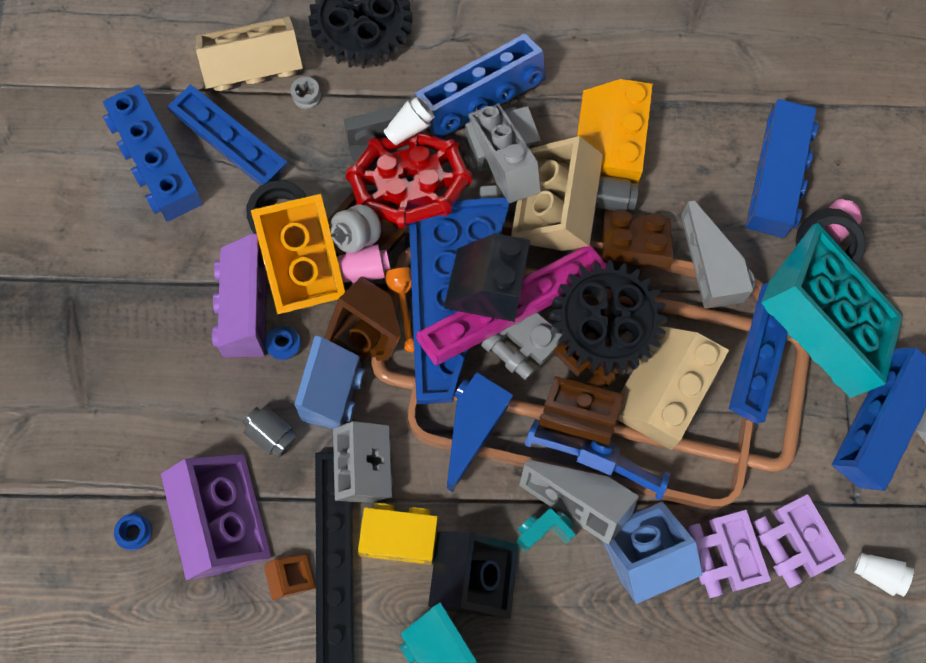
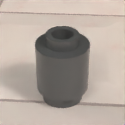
M600 175L595 208L612 211L635 210L638 184L631 183L630 179Z
M268 406L261 410L258 407L254 408L243 421V424L246 425L243 433L268 455L274 454L278 458L282 457L289 450L298 437L292 432L293 427Z

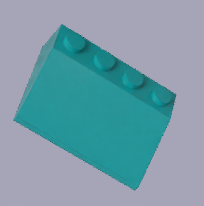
M816 223L811 226L771 278L761 304L787 330L790 337L805 349L811 359L821 366L831 377L834 384L851 398L886 384L903 316L823 227Z
M441 603L431 608L400 634L404 642L398 646L408 663H477Z

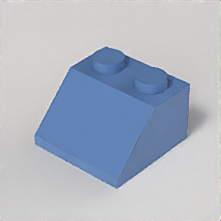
M316 335L294 405L301 421L334 429L344 425L345 422L350 423L352 421L356 402L351 400L354 389H361L365 369L361 368L358 355Z
M663 502L632 514L630 520L609 545L603 542L620 582L636 604L702 576L696 541Z

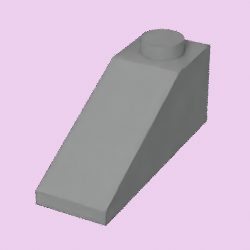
M689 201L681 214L704 309L744 303L755 287L752 271L747 269L744 257L696 201Z
M528 460L524 464L519 484L520 487L556 511L563 512L570 520L608 545L632 517L639 498L638 495L630 491L626 486L617 483L608 476Z

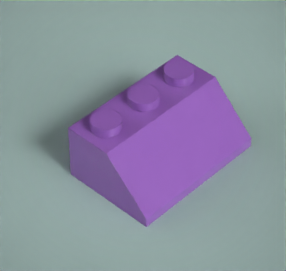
M250 234L220 248V260H215L214 275L215 280L219 281V293H214L213 309L214 313H218V326H213L212 343L214 347L218 348L223 358L265 357L267 272L257 234Z
M244 454L188 458L161 473L186 580L219 575L271 558Z

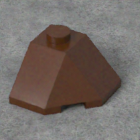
M361 276L338 299L324 338L358 355L360 362L367 357H375L377 361L389 360L402 334L391 296Z

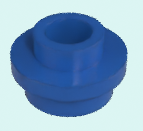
M278 326L268 333L265 346L273 358L288 360L298 353L301 340L297 331L293 328ZM281 337L289 339L288 344L284 347L276 345L277 340Z
M130 513L123 516L114 528V538L117 544L130 551L143 548L152 536L150 521L138 513ZM133 526H138L140 529L139 535L134 539H130L128 536L129 529Z

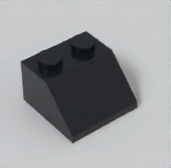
M494 233L457 248L444 309L515 322L530 240Z
M471 531L437 532L428 607L433 608L438 603H441L447 611L511 619L519 545Z

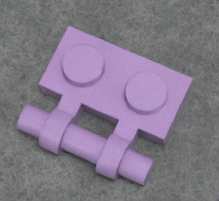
M808 494L773 512L780 523L779 526L772 529L766 516L752 522L760 535L757 537L762 547L766 546L776 564L773 568L778 577L782 575L789 588L802 582L795 569L801 565L805 567L809 576L812 577L846 560ZM785 535L797 553L791 558L788 557L779 541V538Z
M747 510L710 520L713 534L704 537L700 523L686 527L687 532L696 541L702 576L699 577L701 585L705 584L709 599L723 595L719 582L721 579H729L733 592L771 581ZM718 546L724 567L715 569L708 548Z

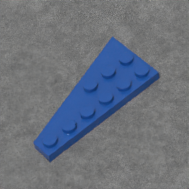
M505 197L456 200L451 208L452 213L448 216L443 217L439 215L409 224L417 404L451 403L454 400L468 349L435 366L417 341V332L458 312L444 309L457 248L494 233L502 234L511 204L508 203Z

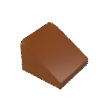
M307 553L273 559L264 566L273 601L316 588Z

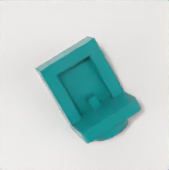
M549 508L539 519L532 515L517 529L522 535L517 539L516 543L526 553L552 529L564 543L568 544L576 536L571 530L574 525L563 512L558 511L555 513Z

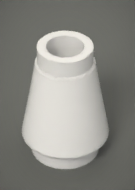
M417 96L413 100H407L388 127L384 129V133L397 146L399 143L431 126L430 121L435 116L429 106Z
M861 552L857 559L854 573L861 575V577L892 596L898 594L904 597L911 585L914 569L907 567L906 562L867 555Z

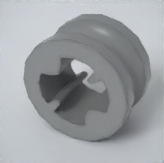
M305 76L296 79L292 83L290 91L296 106L301 109H312L320 103L321 91L316 80ZM310 88L312 95L306 94L304 98H302L300 95V91L306 92L307 89Z

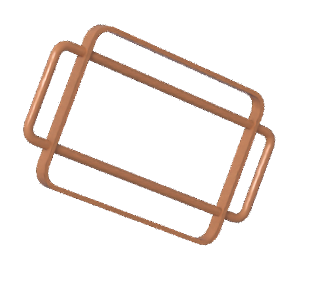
M505 221L502 235L511 236L512 222ZM590 240V245L602 257V242ZM407 247L400 254L395 269L409 267L411 263L410 247ZM673 258L671 268L636 264L696 278L692 262ZM525 267L523 278L537 270ZM754 278L755 287L751 294L758 301L763 283ZM606 289L607 300H611V290ZM389 290L388 294L391 296L397 315L400 304L399 295ZM618 297L620 303L634 306L632 300L628 297ZM656 297L654 300L655 302L665 303L666 306L661 311L664 313L750 331L753 318L709 308L704 309V307ZM787 334L786 340L791 341L795 345L796 357L781 454L776 458H770L749 453L753 422L742 417L737 450L682 438L672 450L735 464L731 489L725 498L710 499L666 488L663 500L702 509L718 510L731 504L740 495L744 485L746 467L779 472L788 468L793 463L797 453L810 355L789 334ZM372 357L371 367L380 381L392 386L412 390L408 406V425L411 433L424 444L451 451L452 439L429 434L423 431L416 422L415 413L418 404L416 402L415 376L393 372L386 367L385 360L377 361L375 357ZM512 399L506 412L540 419L545 406ZM616 423L612 436L666 448L628 425ZM483 446L476 456L524 467L528 460L608 476L617 483L626 486L633 493L654 498L656 496L655 492L632 480Z

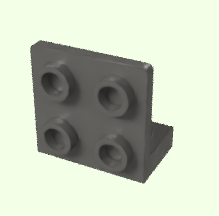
M404 104L344 119L346 139L354 164L368 147L369 140L374 138L379 140L387 137L384 129L388 127ZM410 145L389 150L387 152L390 154L397 151L408 149ZM375 158L366 171H374L376 169L377 158ZM414 176L404 177L408 182L414 180ZM365 185L368 194L377 192L375 185Z

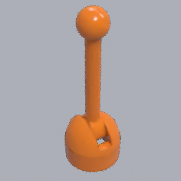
M411 268L391 269L384 274L389 290L399 295L406 335L404 349L408 352H414V339L406 300V293L412 288Z

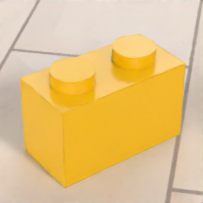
M374 503L373 508H364L358 547L360 557L432 565L438 516H431V510L412 507L409 508V513L394 511L395 506L384 503Z

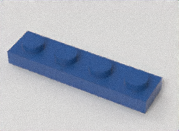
M191 84L168 105L170 113L260 186L270 181H276L289 168L287 161Z
M768 283L761 286L728 408L755 424L763 423L766 420L788 334L787 330L761 304Z

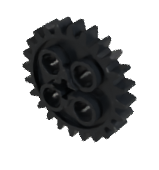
M315 0V4H310L311 15L308 18L312 38H316L317 48H324L326 57L335 53L337 64L342 62L344 58L348 59L349 68L354 65L355 61H360L362 69H365L366 61L369 60L377 67L379 57L389 62L390 51L399 54L400 44L407 45V35L412 32V12L410 11L409 0H358L356 2H351V0ZM337 24H344L343 26L339 27L335 26ZM364 37H373L372 39L367 40L362 39Z
M597 261L593 263L591 272L584 266H581L578 271V277L571 273L568 275L566 281L569 286L560 284L557 292L562 297L555 296L552 305L558 309L552 310L550 319L559 322L553 325L551 332L556 334L562 333L556 345H568L569 349L565 357L569 358L574 354L579 356L577 367L582 366L586 361L589 362L590 373L592 374L598 366H603L604 375L608 376L613 366H615L617 372L623 375L626 371V363L630 368L636 370L640 366L639 359L648 362L652 357L649 350L656 352L660 347L656 339H662L666 331L658 327L664 325L667 321L666 316L658 314L666 305L663 302L654 301L659 295L660 290L649 291L647 287L651 279L648 278L640 282L637 280L640 270L636 269L629 275L626 273L627 266L625 263L621 265L619 271L614 270L612 261H608L605 270H601ZM606 289L611 290L609 318L614 320L609 328L610 348L605 346L608 319L606 316H603L608 306ZM590 294L595 296L599 304L595 306L588 305L583 300V295ZM618 297H628L632 300L634 307H624L620 304ZM592 328L597 332L599 339H587L583 335L582 329ZM618 331H629L634 341H623L619 337Z

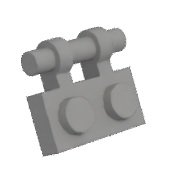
M535 313L482 341L481 346L487 352L493 351L506 363L505 367L512 374L517 372L524 380H527L535 371L526 363L528 358H533L541 366L553 353L554 348L557 347L556 343L562 334L552 333L551 329L553 326L538 313ZM509 337L521 349L515 353L503 340Z

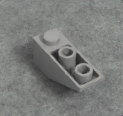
M501 105L487 106L481 110L469 113V119L495 181L508 203L541 193L538 161Z

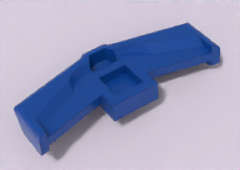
M534 420L525 441L526 446L530 447L532 443L576 455L578 456L577 462L608 475H611L614 470L655 492L656 499L660 500L663 498L670 479L669 472L664 471L662 477L659 478L619 453L620 447L610 442V445L589 439L554 434L539 429L540 420Z

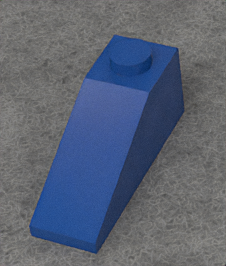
M477 372L471 381L465 378L454 395L458 400L456 403L447 489L451 492L455 490L510 406L513 398L511 393Z

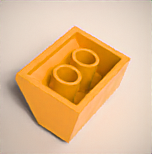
M618 79L583 90L577 136H581L603 154L600 175L630 179L631 183L638 184L643 172L653 84Z
M321 194L251 210L277 314L338 300L345 293Z

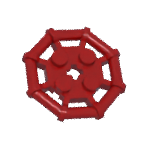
M420 131L397 146L388 137L379 140L377 138L369 140L368 147L356 163L346 170L345 178L351 184L357 202L356 205L369 206L379 218L396 223L398 228H406L407 224L439 215L446 217L452 213V206L464 188L472 183L473 175L467 170L459 152V143L453 139L447 141ZM410 145L409 148L405 150L397 151L390 154L387 152L389 150ZM427 148L438 152L433 155L429 153V150ZM375 158H377L376 169L374 171H366ZM449 161L454 172L444 173L441 166ZM414 176V180L408 182L404 177ZM365 185H375L377 192L372 195L368 194ZM444 187H449L443 196H437L439 188L442 191ZM389 201L396 203L398 210L384 204L389 205Z

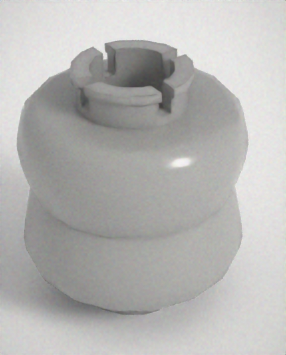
M361 204L337 212L330 223L332 240L338 248L348 253L358 252L364 247L374 245L381 234V223L378 215L369 206Z

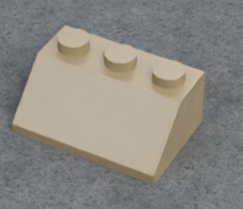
M290 17L196 35V53L206 89L214 87L216 91L226 90L233 87V83L246 81L247 84L259 83L265 80L264 76L277 74L278 77H288L296 74V70L303 68Z
M581 136L529 148L538 161L541 193L517 201L511 236L530 240L529 245L560 251L590 246L603 154Z
M658 326L666 331L662 339H656L660 344L657 351L649 350L652 357L648 362L639 360L640 366L633 370L620 394L624 395V401L618 420L672 450L681 441L729 350L697 332Z

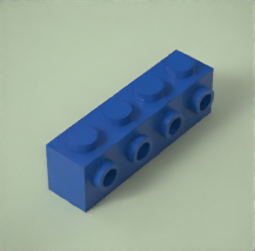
M524 33L415 92V97H420L435 116L430 121L431 126L427 127V129L433 136L441 138L470 122L469 113L481 110L487 106L501 105L546 80L543 50Z
M138 84L102 101L108 111V114L104 115L103 118L112 134L119 132L122 140L116 143L125 160L133 158L136 167L131 168L134 177L140 187L147 184L151 192L145 197L154 214L161 211L166 222H169L203 205L193 182L140 85Z
M777 99L767 119L745 229L785 238L792 228H797L802 214V209L797 208L799 199L803 198L807 188V180L803 179L804 171L809 168L813 157V151L809 150L810 141L814 140L818 130V122L814 121L816 108Z
M918 348L894 349L886 384L869 390L832 463L835 469L860 489L886 490L918 423L922 419L926 409V356Z

